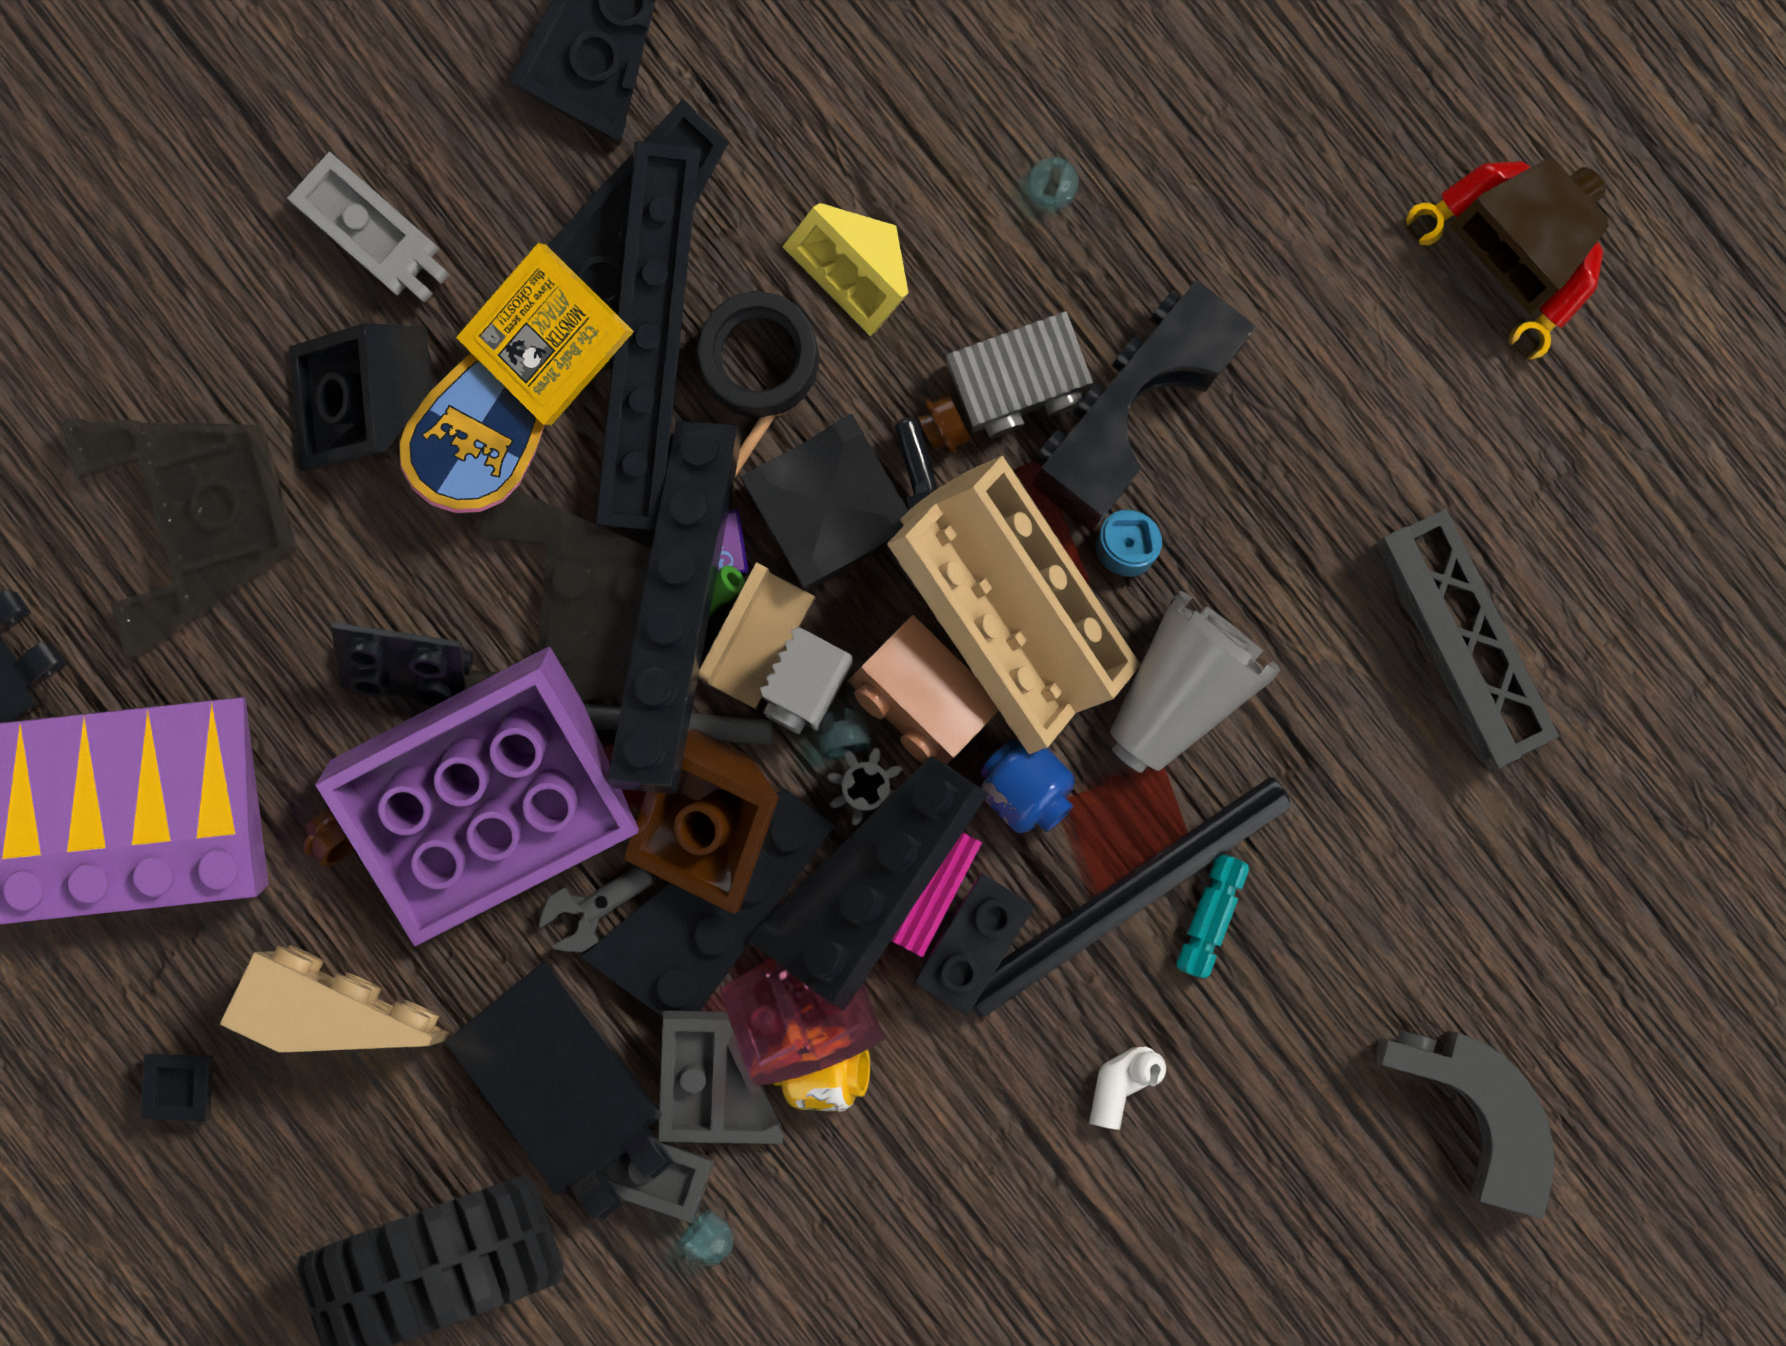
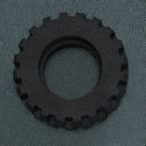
M521 1175L299 1255L296 1273L321 1346H393L553 1286L561 1281L564 1265L537 1186L525 1175Z

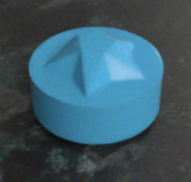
M1121 510L1111 514L1104 521L1095 539V550L1101 563L1111 572L1127 577L1145 573L1153 565L1162 548V537L1157 525L1145 514L1134 510Z

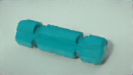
M1225 854L1215 859L1208 877L1213 879L1211 886L1204 887L1187 933L1191 936L1189 944H1183L1176 962L1177 968L1180 971L1201 979H1206L1210 976L1217 955L1213 954L1215 946L1221 947L1238 898L1234 897L1237 889L1243 888L1249 872V865L1244 861Z

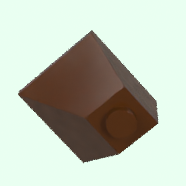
M693 729L687 734L677 794L646 791L636 820L639 830L637 834L631 836L624 860L735 914L740 911L779 797L750 755Z

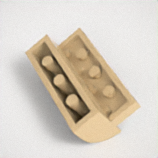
M1003 455L947 482L921 500L900 519L904 526L887 545L1028 754L1048 748L1075 713L1114 699L1141 664Z

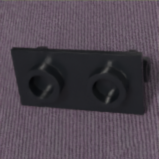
M981 872L913 982L968 1016L1035 906Z

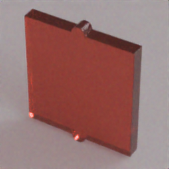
M1165 767L1160 771L1150 768L1142 773L1139 772L1122 779L1117 775H1111L1107 779V784L1066 798L1074 806L1069 814L1097 894L1188 833Z

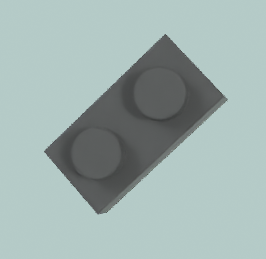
M660 1142L675 1163L657 1178L653 1179L650 1175L644 1178L631 1161L627 1152L602 1171V1174L623 1200L693 1223L715 1160Z

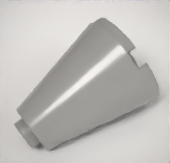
M1179 591L1170 602L1110 729V734L1117 741L1112 751L1127 765L1140 773L1147 766L1157 771L1163 769L1273 681L1280 672L1279 666L1274 661L1263 668L1256 661L1263 650L1208 606L1200 614L1196 610L1193 612L1186 608L1193 597L1182 591Z

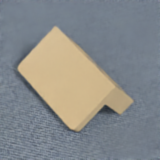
M756 563L699 670V680L757 710L763 699L760 687L769 685L766 676L775 673L772 664L781 662L779 653L787 651L785 641L793 639L791 630L801 627L815 600V596L771 574L767 567Z

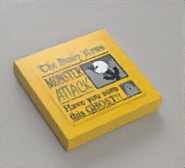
M537 243L456 338L543 425H552L634 331L546 244Z

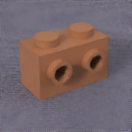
M914 615L848 680L857 689L854 695L859 704L875 718L883 719L885 717L902 734L900 740L905 749L921 763H924L932 755L947 764L999 711L978 678Z

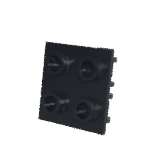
M332 622L331 631L341 687L350 688L354 692L367 697H382L385 694L412 697L419 703L432 707L466 690L465 675L470 676L474 652L463 650L460 641Z

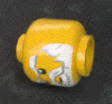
M799 1026L789 1034L784 1047H777L774 1050L771 1062L772 1081L775 1086H782L787 1103L796 1109L842 1112L854 1103L856 1097H863L867 1091L870 1078L869 1051L865 1045H859L856 1035L846 1028Z

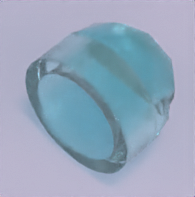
M1049 157L1039 161L1032 168L1028 180V192L1031 199L1039 207L1051 211L1067 207L1074 200L1079 186L1078 174L1073 165L1065 159L1058 157ZM1051 167L1063 170L1056 197L1044 194L1045 187L1050 179Z
M844 708L846 720L835 722L831 711L823 717L818 726V741L823 758L845 757L847 751L855 755L872 746L866 722L858 712Z
M709 1208L701 1213L688 1227L678 1242L677 1249L699 1265L715 1266L732 1252L733 1233L725 1220Z

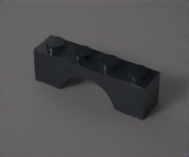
M1197 279L1183 296L1175 290L1168 294L1149 319L1158 326L1145 343L1136 336L1131 339L1111 365L1120 372L1107 389L1096 382L1073 411L1081 419L1068 436L1057 430L1034 458L1042 468L1033 481L1032 486L1091 533L1142 469L1131 449L1127 434V417L1133 401L1146 392L1166 386H1183L1206 392L1256 329L1254 324Z

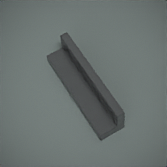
M1444 509L1379 540L1376 546L1488 771L1503 767L1521 758L1523 754L1560 737L1447 510ZM1438 528L1449 550L1442 574L1428 569L1414 541L1415 538ZM1455 564L1464 582L1450 577ZM1447 586L1471 594L1477 606V611L1470 631L1457 627L1443 599ZM1483 620L1493 639L1479 634ZM1476 643L1498 650L1506 664L1498 688L1485 683L1472 657ZM1511 678H1513L1521 696L1507 691ZM1504 700L1527 707L1539 732L1515 743L1500 713Z

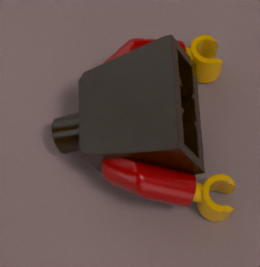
M1546 159L1533 167H1530L1523 161L1484 163L1441 193L1443 200L1436 205L1431 203L1415 205L1409 211L1406 223L1407 225L1411 224L1421 215L1433 216L1438 223L1436 228L1419 239L1420 245H1431L1442 237L1444 221L1453 215L1457 217L1450 225L1456 234L1529 315H1532L1538 308L1542 312L1534 322L1518 324L1509 335V344L1513 345L1526 329L1531 328L1539 334L1540 345L1527 358L1533 360L1547 353L1551 345L1550 332L1555 326L1563 328L1597 289L1604 252L1598 240L1609 225L1607 217L1595 204L1604 197L1606 187L1600 175L1588 167H1581L1569 176L1556 161Z

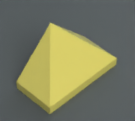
M819 203L811 209L783 245V248L869 336L881 327L908 294L896 225Z

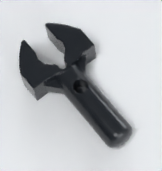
M905 418L895 424V432L914 494L906 498L909 510L938 489L921 427L916 418Z

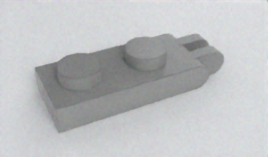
M330 151L287 198L298 210L396 296L405 287L423 303L432 296L433 293L415 278L422 268L440 284L450 276L445 269L432 259L439 248Z

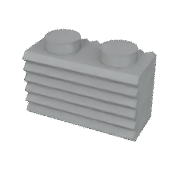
M1061 312L1044 320L1036 321L1031 325L1023 326L995 338H990L959 351L951 352L946 356V365L971 432L975 433L986 429L989 438L1004 435L1024 426L1021 415L1045 407L1048 416H1055L1076 408L1083 399L1081 394L1088 392L1093 385L1067 312Z
M799 627L791 630L793 639L785 641L787 651L779 653L781 662L772 664L775 673L766 676L769 685L760 687L762 697L768 704L763 712L766 717L796 734L801 733L804 725L818 730L853 665L852 655Z

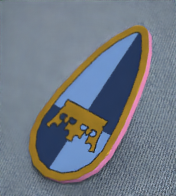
M471 353L429 392L407 422L399 442L401 470L411 489L430 505L453 513L481 512L502 503L520 485L536 453L545 425Z

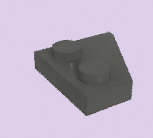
M662 1011L659 1110L663 1115L658 1120V1141L783 1144L782 1126L728 1013Z

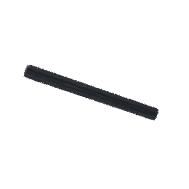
M1274 777L1267 778L1005 957L972 1008L974 1013L979 1017L987 1016L1284 813L1291 806L1290 797L1285 789Z

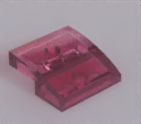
M770 958L719 989L749 1078L756 1086L798 1078L823 1070L862 1053L885 1040L864 983L844 1011L831 1005Z

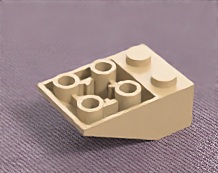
M291 945L288 948L277 946L275 951L254 952L220 1025L279 1053L430 1046L446 1041L449 1032L435 1026L439 1018L438 1014L407 1000H404L403 1004L395 1002L394 1005H390L378 999L382 989L379 986L351 973H346L345 976L336 974L335 977H331L320 971L324 962L322 959Z

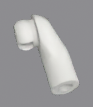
M1132 1047L1104 1063L1098 1073L1089 1124L1120 1130L1126 1097L1148 1085L1156 1086L1161 1083L1166 1074L1164 1058L1151 1048Z

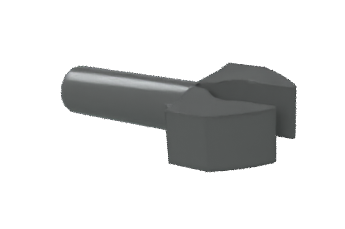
M634 866L586 898L572 896L568 888L565 887L548 898L541 914L539 927L544 928L563 913L579 914L582 912L584 916L578 922V929L574 935L564 938L552 948L567 952H585L600 941L596 934L600 918L652 886L654 882L653 875L638 866Z

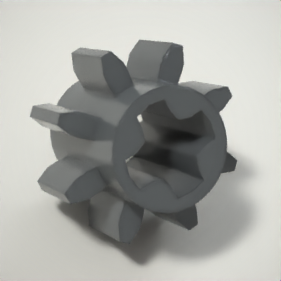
M874 748L871 752L869 762L858 763L855 756L850 751H847L845 759L850 768L845 775L829 773L827 779L832 783L842 785L843 795L835 798L830 803L832 809L841 808L848 803L855 809L852 816L854 826H858L861 823L864 812H875L896 791L890 789L889 780L897 777L902 771L900 766H893L886 771L878 766L880 752L877 748ZM864 770L869 778L877 775L882 777L884 784L880 785L877 789L880 800L876 803L869 805L863 797L852 800L849 796L848 791L856 786L853 777L856 772Z

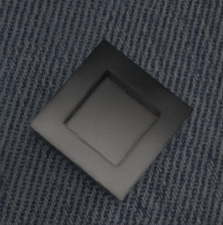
M144 1054L141 1119L210 1120L214 1055Z

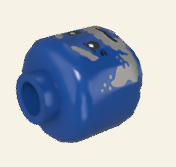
M1015 737L995 752L979 772L985 778L981 788L989 793L985 801L1017 833L1029 832L1038 825L1047 833L1058 825L1074 807L1066 798L1074 787L1075 778L1071 771L1048 748L1028 754Z

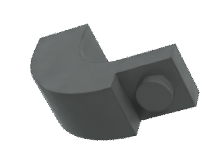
M1400 1030L1397 1042L1379 1038L1373 1063L1442 1082L1461 1094L1473 1109L1480 1126L1482 1145L1470 1197L1483 1203L1543 1219L1553 1180V1140L1544 1108L1532 1086L1522 1073L1508 1059L1490 1046L1472 1037L1453 1031L1447 1032L1441 1055L1434 1053L1437 1040Z

